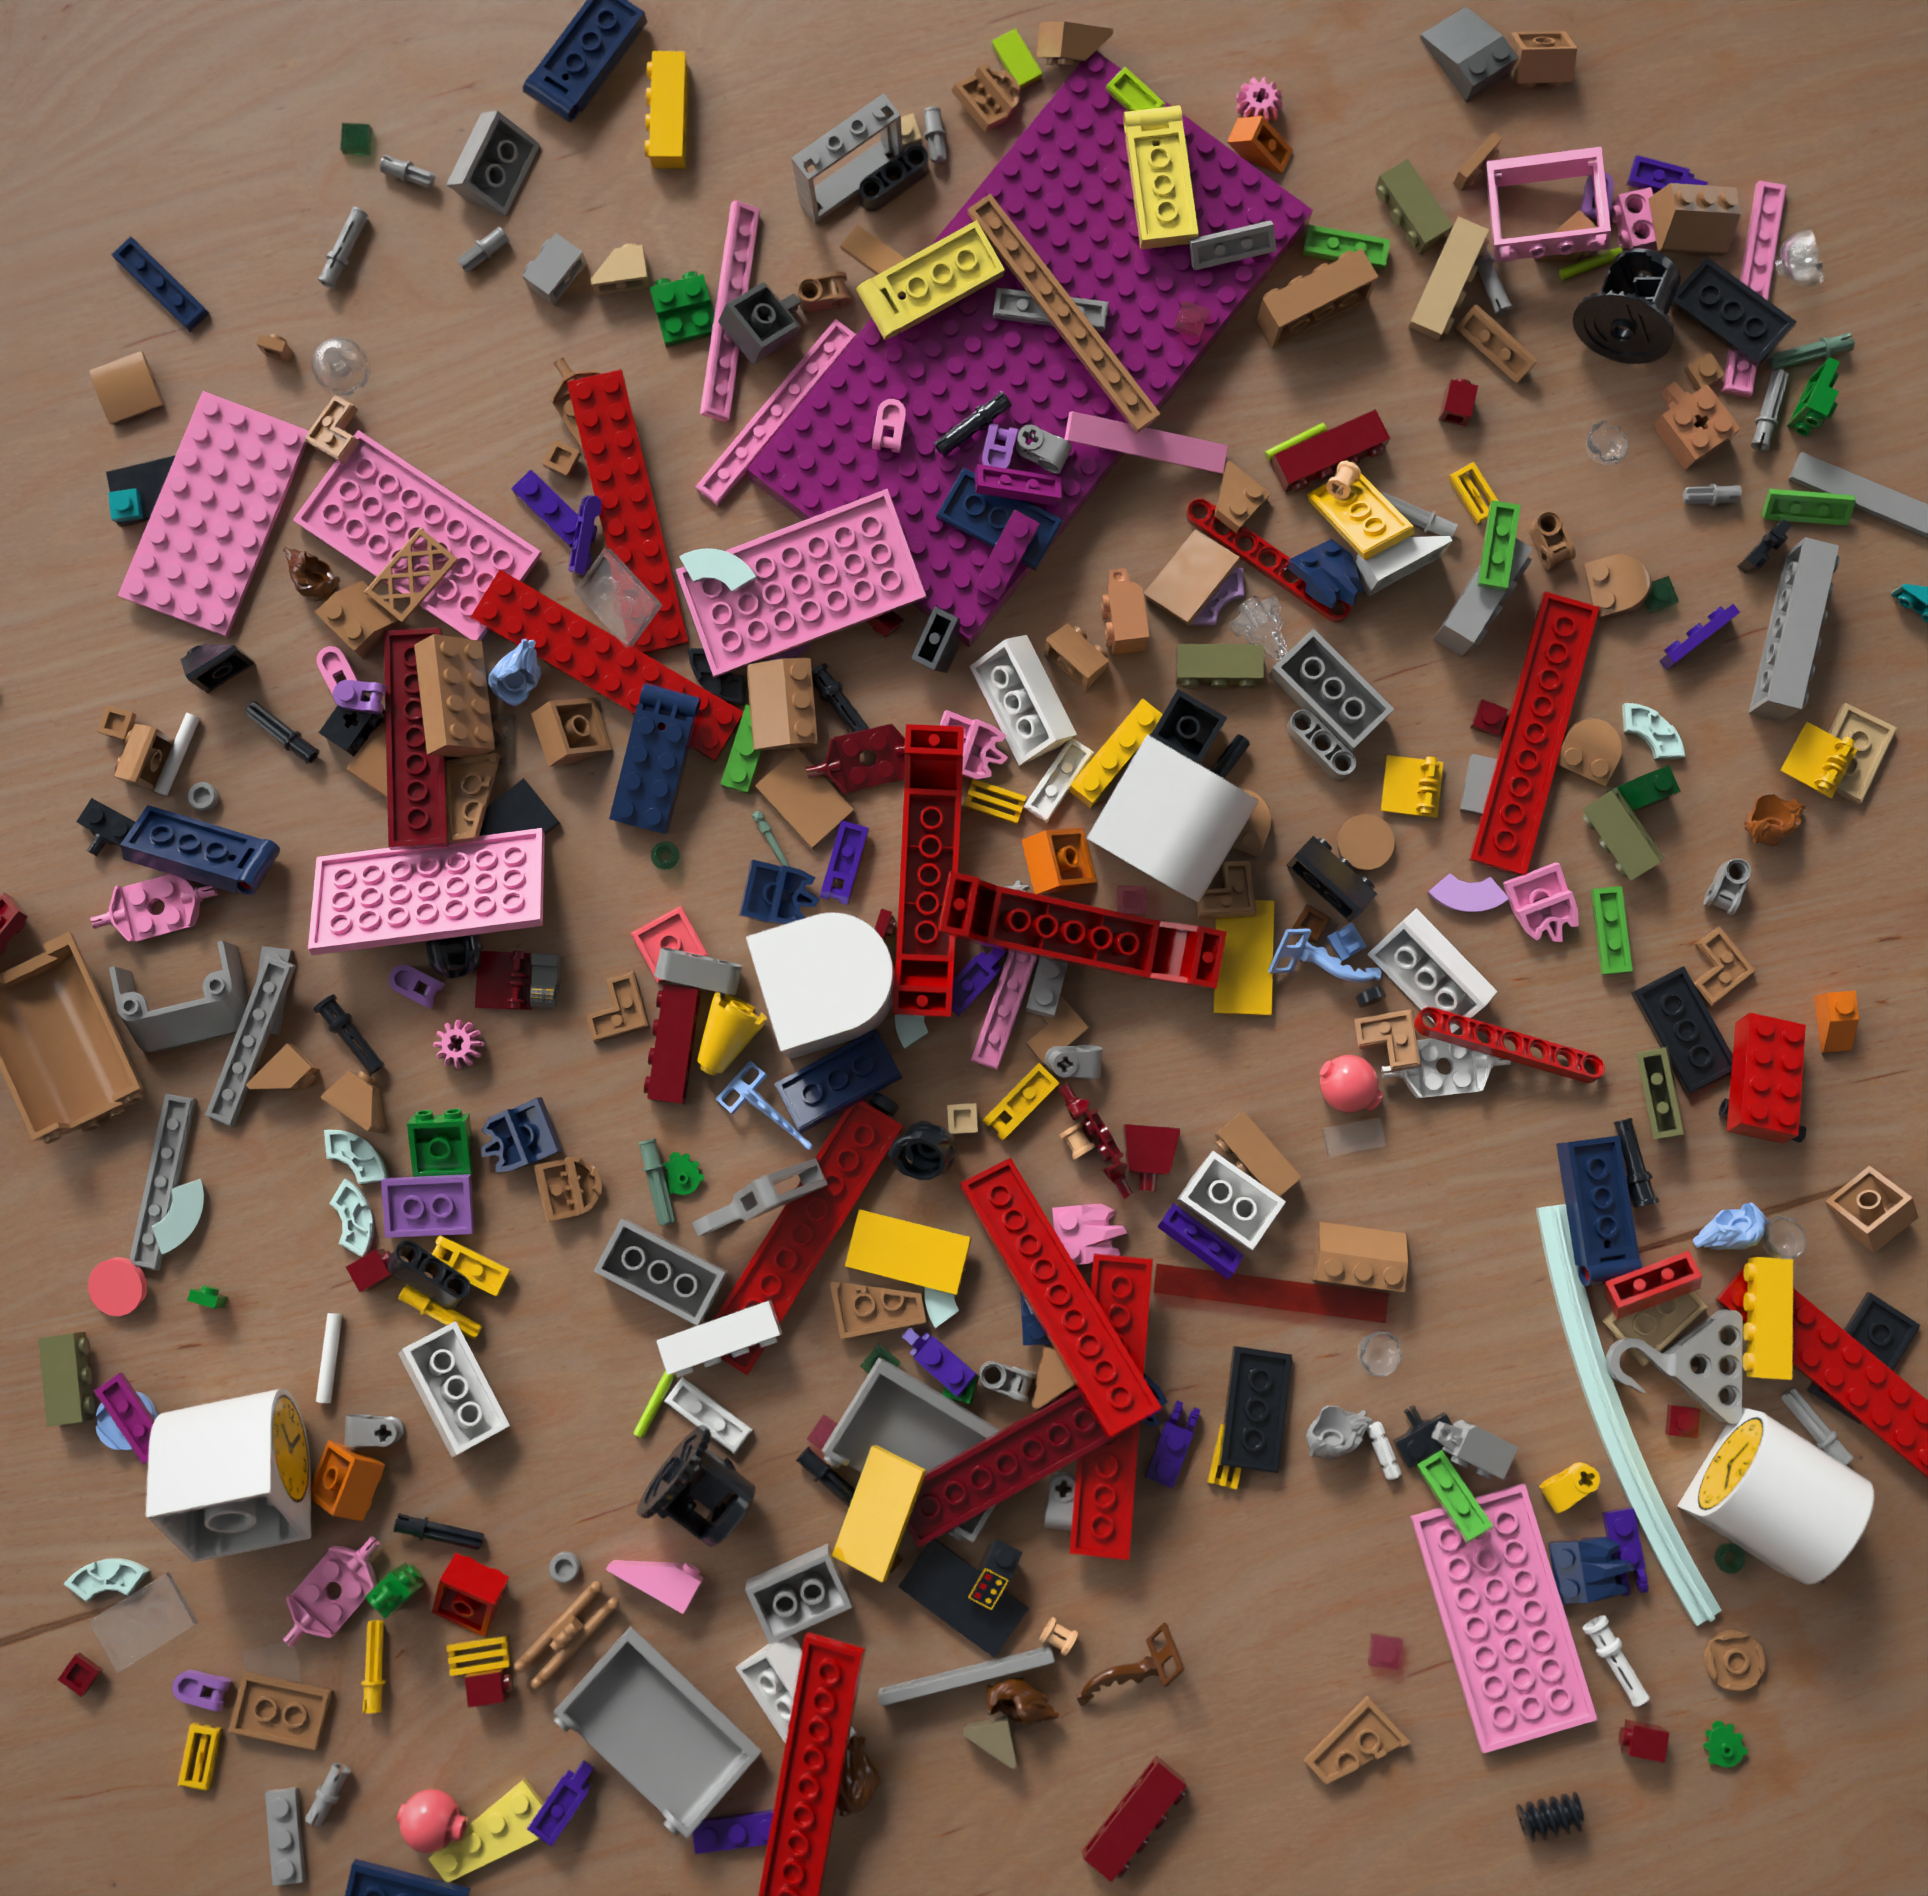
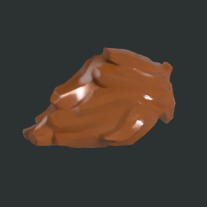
M1775 794L1761 795L1756 799L1755 806L1748 814L1747 821L1744 822V829L1749 832V836L1753 840L1752 843L1776 846L1782 839L1789 837L1802 821L1800 817L1806 805L1800 804L1795 798L1787 801L1780 799Z

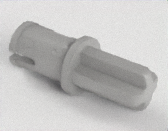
M930 106L924 109L923 112L926 123L924 137L928 141L930 161L940 164L946 161L944 144L946 131L942 128L941 109L937 106Z
M384 155V158L380 161V172L398 177L403 183L411 181L429 188L434 186L435 174L415 167L411 161H400L388 155Z
M498 226L497 229L481 241L476 240V245L458 258V264L465 272H470L486 258L490 260L492 258L491 255L510 242V240Z
M1710 484L1709 487H1687L1683 491V502L1685 504H1708L1709 506H1715L1716 503L1738 504L1741 501V497H1736V495H1742V489L1740 485L1717 486L1716 484Z

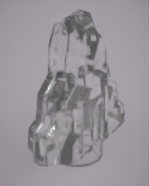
M1274 595L1262 601H1259L1257 596H1253L1243 602L1237 608L1240 615L1228 624L1236 636H1243L1249 644H1263L1264 653L1278 662L1288 653L1287 641L1281 632L1284 622L1279 612L1282 606L1277 596Z

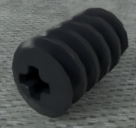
M1575 1791L1572 1794V1800L1567 1794H1562L1560 1803L1555 1796H1551L1549 1798V1806L1544 1799H1538L1537 1809L1531 1801L1526 1802L1525 1811L1520 1804H1516L1521 1829L1532 1843L1535 1842L1536 1832H1539L1543 1840H1547V1830H1551L1556 1838L1559 1837V1827H1562L1567 1835H1571V1825L1573 1824L1579 1833L1582 1832L1584 1813L1579 1796Z

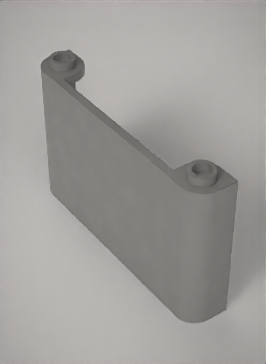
M879 1357L822 1451L825 1454L824 1459L837 1468L841 1464L849 1465L862 1473L871 1446L877 1445L928 1472L1001 1430ZM996 1505L947 1532L959 1541H963L966 1538L974 1542Z
M631 1626L554 1710V1713L557 1715L554 1721L565 1732L572 1729L583 1737L658 1808L667 1819L664 1825L675 1836L681 1832L687 1838L762 1752Z

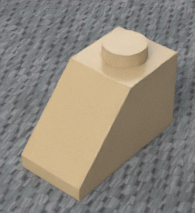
M625 244L622 248L613 250L591 278V284L596 295L651 287L643 245Z

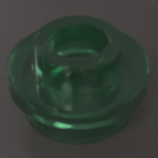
M660 842L651 851L653 864L661 870L672 869L679 862V850L671 842ZM665 851L670 852V859L662 861L661 854Z
M1724 1543L1716 1549L1714 1560L1720 1570L1733 1574L1743 1568L1745 1554L1738 1545ZM1731 1552L1733 1560L1730 1563H1726L1725 1555Z

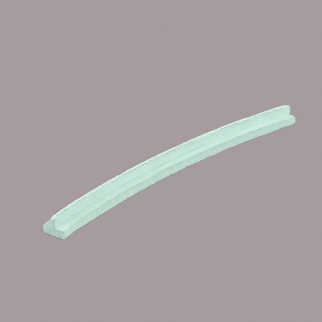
M1566 1204L1536 1208L1546 1263L1566 1340L1587 1404L1610 1463L1630 1507L1634 1508L1636 1520L1653 1554L1691 1621L1696 1626L1706 1620L1712 1622L1716 1619L1714 1615L1722 1610L1691 1558L1659 1495L1630 1428L1613 1379L1607 1370L1606 1358L1595 1326L1586 1289L1579 1279V1265H1575Z

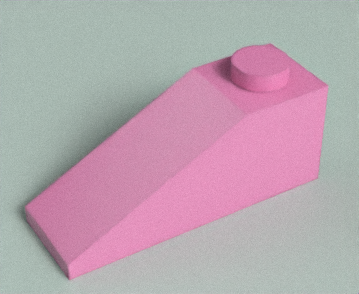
M613 1560L606 1568L610 1573L682 1614L687 1610L704 1579L703 1576L699 1575L700 1570L697 1567L686 1562L682 1565L672 1562Z

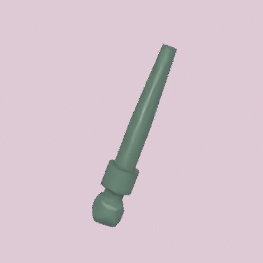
M756 811L753 813L752 818L755 822H758L761 834L765 835L781 864L789 866L771 832L772 828L768 821L765 822L763 812Z

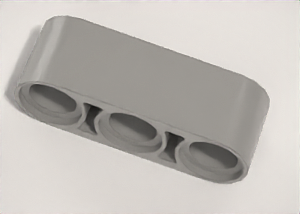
M1305 709L1294 712L1287 724V732L1290 737L1334 780H1344L1349 777L1356 767V758L1353 753L1312 712ZM1303 719L1306 721L1308 729L1304 731L1297 729L1294 723L1295 720ZM1322 739L1326 741L1328 750H1318L1314 743L1315 740ZM1335 760H1344L1348 765V770L1339 771L1335 767Z
M661 947L654 976L675 983L735 995L743 966L725 960Z

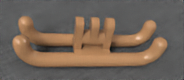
M594 1581L514 1664L515 1671L521 1673L549 1645L558 1652L531 1681L533 1689H540L619 1607V1600L611 1598L585 1625L576 1618L602 1590L603 1586L600 1581Z

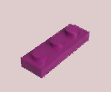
M977 464L975 470V493L1059 506L1062 498L1061 477Z
M1014 510L974 587L1000 601L1041 524Z
M118 1373L94 1390V1392L142 1464L149 1462L150 1437L155 1420L125 1375Z

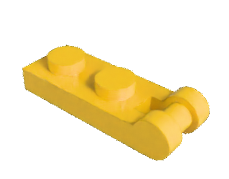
M1038 1063L982 1121L988 1127L991 1125L998 1132L997 1136L1003 1141L1051 1093L1059 1082ZM1003 1111L1012 1118L1007 1125L999 1118Z
M438 1235L435 1241L437 1245L431 1254L464 1275L470 1284L494 1296H499L511 1269L444 1235ZM447 1249L453 1252L449 1261L443 1258Z

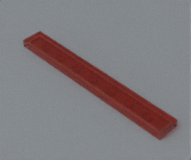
M1156 1263L1153 1293L1386 1323L1389 1298L1387 1293L1242 1274H1233L1227 1279L1217 1271Z

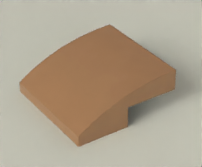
M143 351L89 370L97 396L109 424L164 405L153 380L155 377Z
M382 722L361 746L346 770L387 799L386 724Z

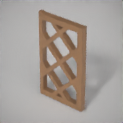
M420 527L366 588L364 593L372 597L399 621L404 623L457 563L458 558ZM420 537H423L427 541L428 550L412 552V546ZM434 555H444L449 559L440 570H434ZM428 556L429 571L414 572L413 557ZM402 558H407L408 573L393 574L392 569ZM430 576V582L421 592H415L414 578ZM409 578L410 593L394 594L393 580ZM388 580L389 595L378 596L374 589L382 581ZM410 599V605L402 614L395 610V600Z

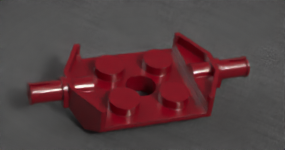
M892 723L832 737L825 761L819 765L806 767L807 772H812L807 774L808 779L822 775L829 776L844 794L897 780H904L905 738ZM872 750L876 754V761L873 765L865 766L860 762V754L863 751Z
M1068 1082L1057 1088L1066 1102L1065 1105L1072 1120L1082 1115L1085 1117V1120L1082 1121L1085 1130L1090 1137L1095 1135L1101 1145L1097 1146V1150L1105 1162L1111 1161L1112 1165L1103 1170L1104 1174L1113 1185L1115 1184L1123 1199L1134 1194L1125 1180L1128 1164L1120 1162L1119 1159L1124 1157V1155L1119 1150L1110 1131L1097 1113V1109L1095 1108L1090 1111L1091 1101L1076 1097Z

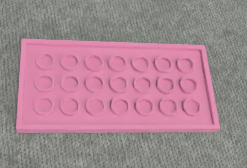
M202 391L118 596L121 599L228 638L306 448L305 437L309 431Z
M358 430L354 437L360 441L359 445L345 464L337 460L334 462L293 521L375 577L380 574L420 527L423 528L428 535L458 558V561L419 606L466 638L481 641L489 629L472 620L470 616L499 569L523 582L543 554L540 550ZM420 537L412 546V552L428 550L427 541L423 537ZM434 555V570H440L449 559L444 555ZM428 556L413 557L414 572L429 571ZM402 558L392 569L393 574L408 573L407 558ZM430 576L414 578L415 592H421L430 582ZM409 578L393 580L396 591L401 594L410 593Z
M888 489L726 550V552L744 561L758 577L735 592H732L725 583L717 579H704L695 583L685 566L676 569L714 677L724 675L927 598Z
M538 828L479 836L478 841L449 844L448 847L404 850L384 848L317 857L308 950L311 955H320L543 926L545 846L543 829Z
M1523 1483L1474 1497L1492 1523L1493 1529L1468 1544L1443 1507L1410 1516L1482 1753L1598 1720L1527 1488Z

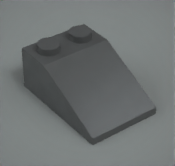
M1467 7L1462 8L1420 35L1421 40L1465 102L1509 76L1519 58L1502 34Z

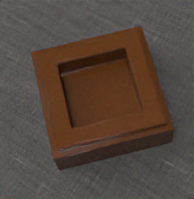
M1306 904L1292 929H1310L1312 932L1308 940L1316 944L1332 918Z

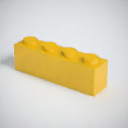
M652 51V62L647 63L648 80H651V88L646 89L647 105L650 106V114H646L645 124L646 131L650 132V138L645 140V157L650 158L653 168L686 169L689 65L685 51Z
M1142 698L1071 783L1069 792L1091 809L1134 758L1147 735L1150 736L1163 714Z
M1764 1257L1748 1258V1263L1744 1266V1279L1748 1281V1293H1745L1743 1299L1744 1309L1747 1311V1323L1743 1327V1337L1747 1341V1353L1743 1355V1369L1747 1371L1746 1377L1792 1380L1793 1260Z

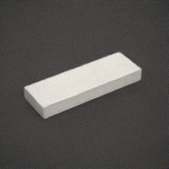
M1073 738L1067 741L1023 808L1045 823H1048L1069 792L1071 783L1085 768L1094 752Z
M684 1377L679 1380L665 1399L667 1404L696 1426L705 1425L709 1428L711 1437L734 1454L753 1430Z

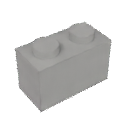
M555 233L551 239L543 243L540 254L536 259L526 265L522 277L528 288L554 306L587 262L580 249Z

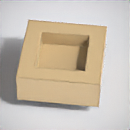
M913 113L901 117L903 149L913 144H921L922 137Z
M976 1103L947 1105L950 1134L978 1133Z

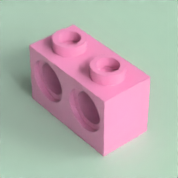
M1651 187L1619 194L1611 206L1610 217L1612 222L1616 223L1618 229V245L1624 251L1636 248L1658 250L1648 199L1653 196ZM1627 207L1633 208L1636 214L1631 213ZM1634 233L1641 234L1644 239L1637 238Z

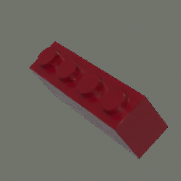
M1375 409L1274 454L1271 465L1284 492L1286 493L1290 490L1298 492L1309 486V482L1317 478L1322 481L1334 475V471L1337 470L1338 464L1342 461L1352 462L1357 465L1360 463V459L1364 457L1375 458L1385 452L1390 437Z
M664 984L663 991H658L656 1007L660 1008L659 1019H654L652 1036H656L655 1047L650 1048L648 1055V1065H652L651 1075L646 1076L644 1082V1093L648 1094L647 1099L683 1105L686 1103L701 991L698 988Z
M1156 1755L1083 1848V1859L1111 1883L1116 1876L1121 1878L1130 1866L1129 1860L1135 1852L1141 1853L1149 1841L1147 1836L1154 1828L1159 1829L1168 1817L1166 1812L1171 1805L1179 1804L1186 1794L1185 1787L1187 1786L1185 1779Z

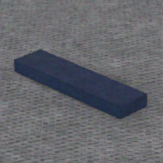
M132 236L111 254L189 332L210 314Z

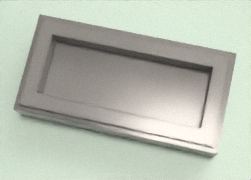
M1475 754L1470 755L1459 808L1460 811L1482 814L1497 759Z

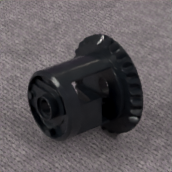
M1636 248L1619 253L1612 261L1598 294L1592 293L1589 297H1585L1578 304L1573 314V327L1579 339L1595 353L1621 363L1644 364L1665 356L1671 349L1675 336L1674 325L1670 322L1668 312L1681 282V275L1677 266L1665 255L1650 249ZM1640 271H1647L1652 275H1645ZM1618 326L1626 327V328H1628L1629 330L1622 329V328H1620V327H1618Z
M700 1425L682 1440L657 1471L638 1504L637 1514L646 1519L654 1517L661 1510L707 1546L713 1547L726 1539L739 1524L749 1509L756 1490L753 1483L707 1449L711 1441V1432L705 1425ZM692 1477L688 1494L711 1510L706 1519L694 1510L697 1505L693 1500L685 1504L677 1498ZM730 1491L734 1493L726 1504L722 1502L719 1507L717 1506Z

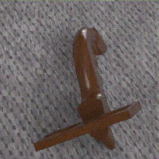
M1163 1623L1146 1639L1152 1657L1146 1656L1138 1663L1119 1665L1100 1672L1087 1682L1080 1694L1076 1695L1079 1705H1086L1094 1697L1092 1692L1100 1691L1101 1685L1110 1687L1114 1681H1117L1118 1685H1122L1128 1680L1140 1683L1146 1677L1160 1676L1164 1687H1167L1185 1668L1167 1623ZM1163 1631L1166 1645L1157 1652L1154 1639ZM1173 1657L1177 1668L1167 1678L1164 1665Z

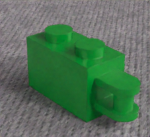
M404 1563L392 1570L365 1596V1599L386 1619L400 1610L425 1585L422 1581L423 1575L415 1566H409L407 1563Z

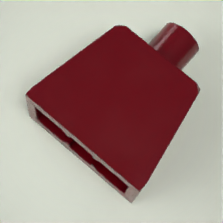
M1123 1125L1126 1164H1128L1127 1172L1140 1173L1139 1190L1156 1191L1157 1174L1170 1175L1180 1128Z

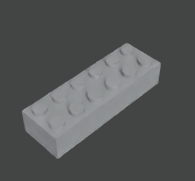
M1805 537L1785 554L1750 704V714L1782 722L1806 706L1809 698V692L1806 691L1807 684L1815 672V665L1812 662L1814 654L1818 652L1821 645V637H1818L1820 627H1823L1828 615L1825 605L1834 589L1831 579L1840 562V557L1837 556L1838 545Z

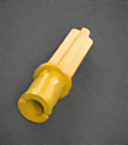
M406 1284L398 1297V1300L419 1310L422 1316L426 1313L445 1325L456 1321L462 1334L470 1339L477 1338L482 1329L480 1324L453 1309H445L408 1284Z
M370 1620L367 1623L365 1680L361 1681V1685H364L363 1713L382 1712L383 1684H386V1680L382 1679L383 1620Z

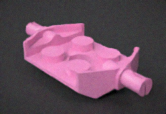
M172 874L125 887L115 886L109 912L91 917V922H94L91 924L94 929L112 925L127 941L135 943L194 926L199 917L202 899L217 896L218 891H216L217 888L212 886L195 887L190 880ZM162 900L165 905L164 911L159 915H154L152 913V905L154 902Z
M370 1536L363 1547L358 1550L342 1546H332L328 1549V1552L296 1590L286 1598L295 1623L292 1630L283 1638L285 1643L290 1641L287 1644L288 1646L293 1647L300 1637L306 1633L331 1638L337 1633L365 1600V1596L377 1585L376 1574L369 1560L371 1559L370 1555L380 1546L379 1541L374 1542L376 1539ZM331 1582L340 1584L342 1593L339 1598H333L329 1595L328 1585Z

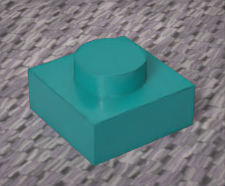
M136 488L108 492L110 515L113 522L143 519L140 492Z

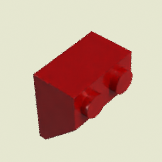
M455 1553L439 1580L432 1613L485 1637L505 1594L509 1576L496 1568H489L480 1564L469 1556Z

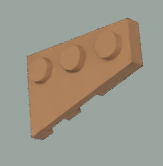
M498 753L446 760L448 839L450 845L478 841L500 760Z
M829 1281L840 1339L927 1322L921 1293Z
M1366 1696L1304 1758V1761L1325 1784H1328L1359 1769V1766L1375 1758L1379 1759L1387 1755V1752L1399 1746L1403 1747L1411 1742Z

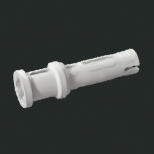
M1601 1615L1591 1619L1583 1626L1585 1634L1591 1636L1597 1646L1596 1652L1598 1656L1607 1660L1634 1707L1646 1703L1650 1696L1621 1651L1622 1642L1613 1635L1607 1625L1609 1622L1607 1617Z

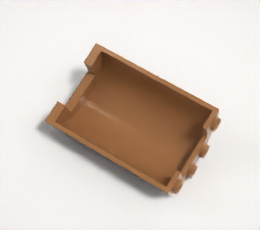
M67 932L44 943L43 946L46 952L0 973V1070L32 1141L44 1140L45 1144L55 1142L62 1138V1135L82 1129L83 1132L91 1131L99 1127V1121L105 1118L115 1119L126 1113L125 1108L141 1100L144 1093L143 1087L77 941L71 932Z

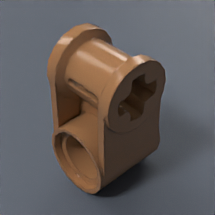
M839 271L803 279L798 285V299L801 301L800 308L806 312H815L831 308H843L850 305L852 297L847 291V274ZM807 292H813L817 296H815L814 298H806L804 294Z
M1553 511L1541 513L1531 523L1529 532L1544 567L1551 569L1554 567V564L1565 559H1575L1576 551L1574 544L1568 537L1559 515ZM1540 522L1548 523L1551 532L1542 530Z

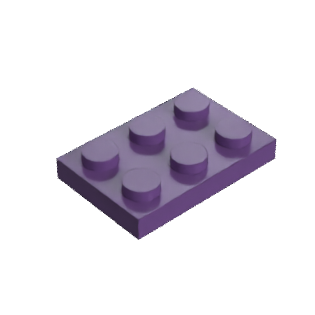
M471 1174L383 1178L381 1180L385 1238L473 1234L475 1232Z

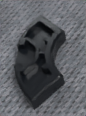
M688 648L690 665L700 685L729 704L745 706V677L731 672L714 677L704 649Z

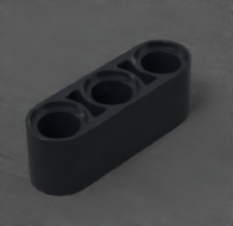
M913 144L866 176L859 185L860 201L863 208L871 212L880 210L925 178L929 171L926 148L919 144ZM913 160L922 161L919 165H913L910 162ZM892 175H897L900 177V179L896 181H891L888 178ZM870 191H876L878 193L874 197L866 195Z
M412 1241L399 1243L388 1258L387 1267L394 1276L445 1309L452 1310L457 1308L470 1292V1282L464 1275ZM400 1256L405 1257L408 1262L403 1261ZM424 1272L431 1274L433 1278L427 1277ZM449 1288L455 1290L458 1295L453 1294Z

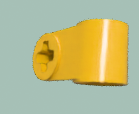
M1578 1462L1559 1474L1548 1478L1540 1484L1539 1488L1554 1512L1561 1513L1595 1491L1600 1484V1476L1593 1467ZM1582 1471L1588 1474L1585 1484L1579 1481L1581 1480L1580 1473Z

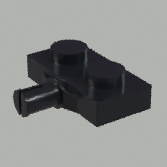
M1782 519L1768 534L1762 537L1761 541L1737 567L1745 574L1753 567L1756 570L1761 568L1770 558L1766 553L1772 547L1777 550L1788 539L1785 533L1792 526L1785 519Z
M93 798L90 799L76 821L96 836L86 850L98 857L106 843L120 846L135 824V821Z
M1415 1406L1409 1407L1410 1410H1404L1412 1427L1404 1435L1393 1440L1408 1468H1412L1443 1449V1445L1434 1440L1432 1434L1438 1422L1452 1425L1446 1413L1443 1412L1432 1419L1422 1420Z

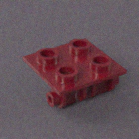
M514 950L513 952L481 951V965L477 968L475 1008L532 1010L533 1007L530 1004L533 966L531 965L532 953H525V951Z

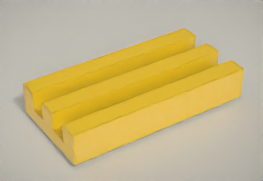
M1472 462L1451 474L1448 479L1478 525L1488 518L1489 509L1467 475V472L1470 471L1489 503L1492 500L1498 501L1476 464ZM1458 477L1462 479V481L1464 482L1465 486L1467 487L1468 491L1472 495L1473 499L1475 500L1483 514L1480 513L1477 506L1473 502L1472 498L1470 497V495L1468 494L1467 490L1465 489V487L1463 486L1462 482Z
M972 779L964 807L1018 824L1027 796ZM979 788L1018 801L1019 803L1016 805L976 792L975 790ZM972 799H980L1016 812L1013 816L974 803Z
M1220 1423L1207 1482L1237 1490L1242 1468L1234 1467L1232 1480L1228 1481L1230 1466L1223 1465L1221 1478H1216L1223 1424Z
M507 1635L453 1643L446 1646L449 1653L450 1676L505 1668L511 1665ZM501 1644L502 1649L456 1656L457 1650ZM503 1656V1660L461 1667L457 1665L459 1662Z
M190 1724L178 1786L205 1791L210 1789L222 1733L221 1727L212 1728L210 1725ZM197 1733H201L193 1778L188 1780ZM209 1735H212L203 1780L200 1782Z

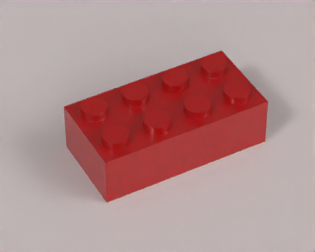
M1751 1012L1735 1022L1726 1132L1781 1144L1798 1136L1806 1024Z

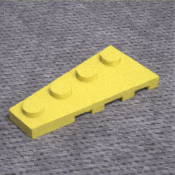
M525 1778L466 1827L460 1842L452 1840L447 1847L431 1855L429 1861L444 1881L450 1882L540 1839L528 1831L527 1827L544 1802Z

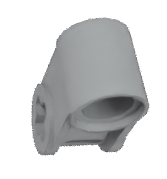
M1034 425L1022 427L1016 442V451L1022 458L1040 465L1043 469L1055 474L1061 472L1073 448L1067 440L1052 435ZM1029 439H1032V440L1034 441V442H1031L1030 445H1027V444L1025 443V442H1027Z
M1736 858L1722 863L1706 892L1703 904L1706 906H1716L1725 910L1727 915L1732 916L1740 905L1742 894L1751 876V867L1744 859ZM1730 866L1737 868L1739 872L1737 880L1729 875Z
M1094 1045L1053 1046L1046 1052L1045 1064L1059 1077L1097 1079L1101 1077L1103 1048Z
M991 1360L981 1365L979 1378L985 1387L1028 1403L1029 1397L1027 1395L1032 1379L1037 1377L1036 1373ZM990 1367H996L1000 1370V1378L993 1383L986 1381L984 1378L985 1371Z
M346 1415L344 1446H389L401 1440L405 1432L404 1424L399 1418L393 1416ZM385 1427L392 1432L391 1436L383 1431Z
M1058 1471L1051 1477L1048 1501L1046 1502L1044 1528L1071 1531L1075 1478L1067 1471ZM1061 1480H1067V1485L1071 1487L1066 1488L1065 1493H1061L1059 1487L1055 1486L1060 1485Z

